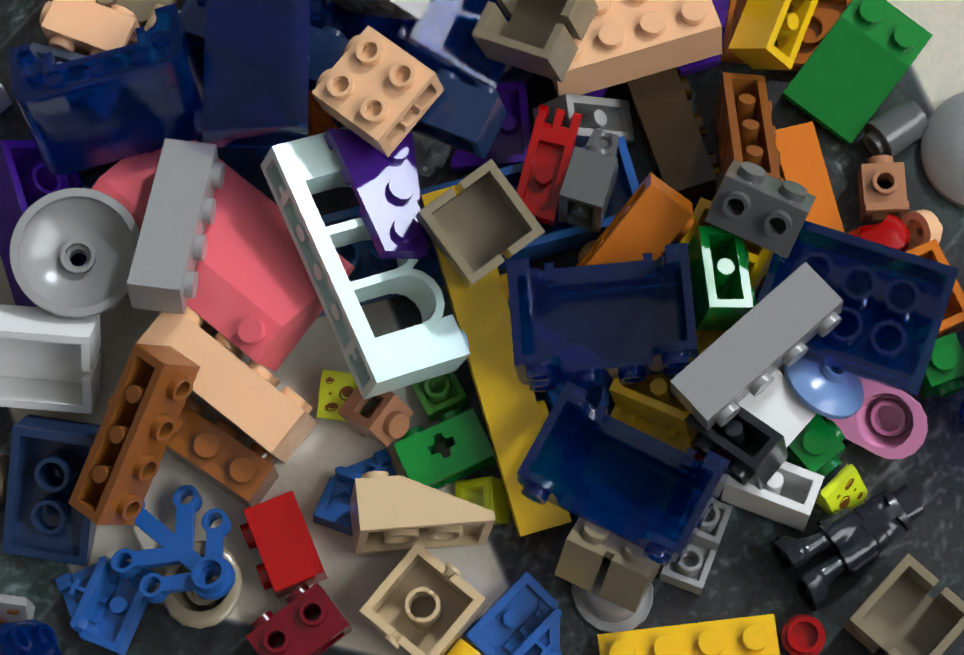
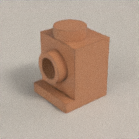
M890 155L872 156L868 158V164H861L857 173L861 223L882 222L888 214L901 219L909 211L904 162H894L893 157ZM890 181L892 187L883 189L877 182Z
M356 386L337 413L360 435L369 437L386 447L391 444L394 438L404 436L409 428V418L414 412L396 394L387 392L371 397L376 403L366 417L359 413L370 398L363 400L358 386Z

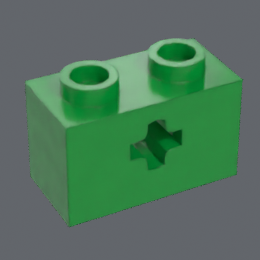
M462 408L453 409L438 418L440 423L425 430L422 426L411 428L404 436L399 438V442L393 444L395 454L406 478L437 490L496 464L495 453L473 408L463 412ZM443 442L445 447H450V456L443 458L440 453H436L435 445Z

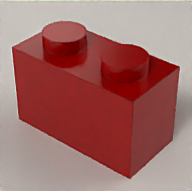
M293 490L243 510L247 523L240 525L249 550L256 547L259 550L263 563L256 565V569L265 590L273 588L277 597L281 598L291 594L304 584L311 586L328 579Z

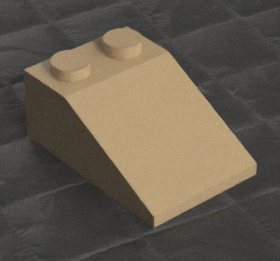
M371 471L363 474L362 478H355L349 504L354 555L409 551L416 542L426 550L486 545L495 522V513L492 510L401 475L389 476L386 471Z

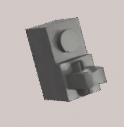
M594 129L585 148L574 147L559 194L558 221L600 233L618 175L619 164H617L618 158H616L619 142L618 135Z

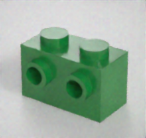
M698 226L685 249L696 330H728L755 306L754 290L750 286L748 272V250L744 245V239L717 226Z

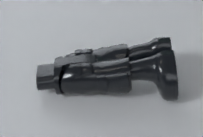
M904 484L893 492L885 489L880 494L873 495L849 508L843 507L834 510V512L816 521V533L810 536L795 539L790 536L780 535L769 542V546L776 562L788 574H792L803 567L811 558L825 549L833 551L834 555L805 570L794 578L796 591L809 609L817 611L827 603L828 588L835 578L841 573L854 577L872 565L882 551L898 540L904 532L912 528L911 522L923 515L924 510L911 489Z

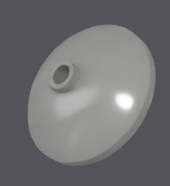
M964 92L950 97L937 107L928 119V128L923 130L920 142L921 162L929 182L941 196L961 208H964Z
M67 188L49 193L34 202L23 213L13 231L10 243V263L14 277L20 289L29 300L44 311L66 318H87L99 315L118 305L129 294L126 283L140 231L129 211L107 194L86 188ZM78 253L84 254L87 257L85 264L74 266L70 262L73 255Z

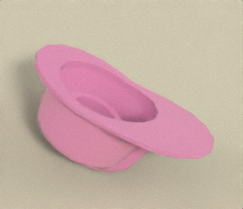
M858 374L864 390V401L861 408L853 416L846 419H827L832 420L839 427L846 439L875 455L890 460L904 459L916 453L923 445L928 432L927 416L921 404L911 395L877 377Z

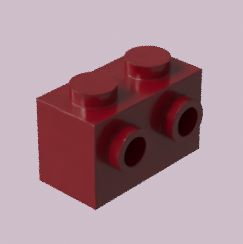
M317 582L310 588L307 584H304L294 590L285 599L288 605L275 615L272 611H268L257 618L250 625L252 632L246 638L259 655H321L349 634L352 628Z

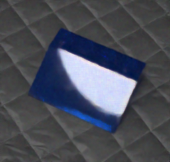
M805 220L788 258L773 253L756 305L803 263L807 262L843 300V305L839 314L842 318L840 323L826 336L821 337L817 333L805 344L808 350L801 358L918 396L959 269Z

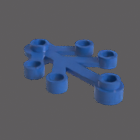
M183 485L173 494V503L176 506L175 534L144 509L145 501H143L142 510L134 524L160 545L161 548L132 551L127 548L118 550L111 558V567L122 579H130L136 576L140 569L182 564L190 572L164 577L158 573L145 575L139 583V591L149 603L157 604L164 601L168 594L193 590L200 598L205 600H217L225 596L232 589L236 577L232 565L223 559L224 537L230 532L232 526L226 513L221 509L214 508L203 515L201 525L206 532L205 554L202 557L194 551L195 513L202 507L203 499L194 486ZM193 496L191 502L182 504L186 497ZM222 519L218 527L211 528L214 521ZM132 559L126 568H120L125 560ZM219 575L215 582L209 584L211 578ZM160 583L158 590L148 593L152 585Z

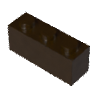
M675 67L627 81L624 94L629 101L631 113L654 175L688 200L714 192L717 177L721 176V169L714 151L708 153L702 138L707 137L703 119L700 113L693 114L688 100L692 99V91L685 75L679 76Z

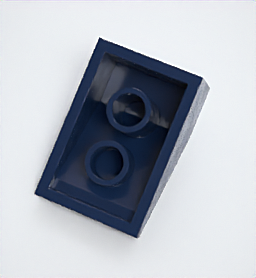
M28 414L12 426L1 553L87 566L89 564L97 525L68 502L100 425Z

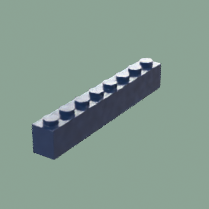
M186 0L173 25L185 44L310 92L316 88L320 75L325 70L333 68L343 56L345 47L350 41L346 39L342 32L333 27L325 25L322 29L309 25L306 19L296 13L287 11L285 15L274 12L269 5L261 0ZM438 68L435 73L444 91L411 131L485 159L507 115L499 93L482 83H476L475 86L460 82V78L452 72Z

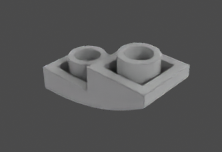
M691 492L660 574V581L701 595L733 506L696 492Z

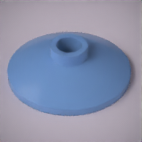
M807 343L805 344L808 348L807 352L795 364L788 367L784 363V375L791 391L806 407L815 413L831 419H846L853 416L861 408L864 401V390L861 380L853 367L833 350L818 344Z

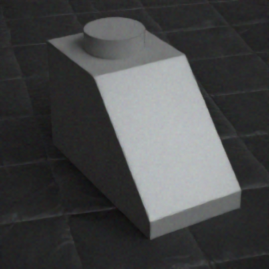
M564 94L542 104L549 106L546 123L553 124L557 108L566 110L562 126L570 128V120L574 112L583 114L575 143L577 147L586 146L594 129L613 133L619 137L624 136L626 144L635 141L628 100ZM539 106L532 109L534 124L537 117Z

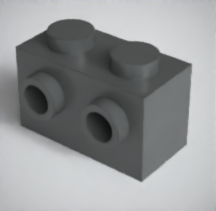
M733 160L723 178L705 221L788 258L816 197L809 194L805 187L789 180L782 182L767 175L766 171L757 164L751 162L741 163Z

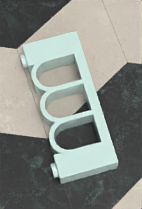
M326 132L272 146L260 167L363 400L456 371L470 355L468 338L465 332L458 327L453 314L442 317L445 306L442 290L436 281L425 272L413 269L418 259H396L397 269L356 281H349L335 248L363 240H371V237L361 217L325 227L311 196L312 194L338 187H351V185H346L340 173L342 166L334 149L330 150L324 139ZM386 294L406 296L415 302L419 308L422 324L375 338L359 302Z

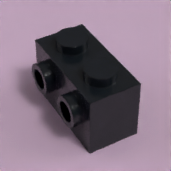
M738 405L741 408L740 411L727 424L720 427L715 423L708 431L690 413L684 421L691 440L689 444L692 449L706 460L710 461L714 457L725 465L724 469L727 474L742 485H746L749 482L761 490L788 458L784 436L740 405Z

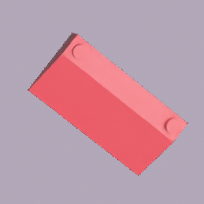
M171 120L166 122L101 175L91 188L109 195L122 204L134 218L139 231H141L165 138L198 142ZM225 163L223 187L221 189L216 188L213 197L216 199L215 220L212 225H206L204 233L207 235L208 240L204 261H197L195 269L198 272L197 293L195 298H188L187 306L253 361L276 372L323 311V307L278 205ZM337 253L349 277L355 266Z

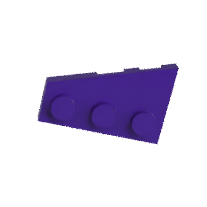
M328 129L324 139L329 149H334L342 166L340 173L346 185H351L361 206L358 212L379 257L423 259L428 249L425 230L415 217L418 211L422 209L412 132H409L391 155L387 157L350 129Z

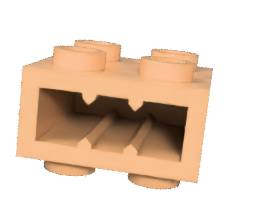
M53 0L45 3L40 15L41 28L49 42V46L102 59L122 79L123 73L142 34L138 20L132 11L119 5H112L109 8L96 3V0Z
M368 25L360 35L354 36L348 42L343 56L333 68L325 70L320 75L312 94L326 113L382 154L389 157L441 95L444 88L434 71Z

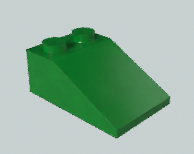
M851 0L781 96L849 146L933 35L886 0Z

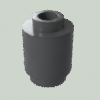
M914 101L897 102L866 123L864 126L865 135L863 136L864 144L874 156L890 155L893 157L923 136V130L928 128V119L921 107Z

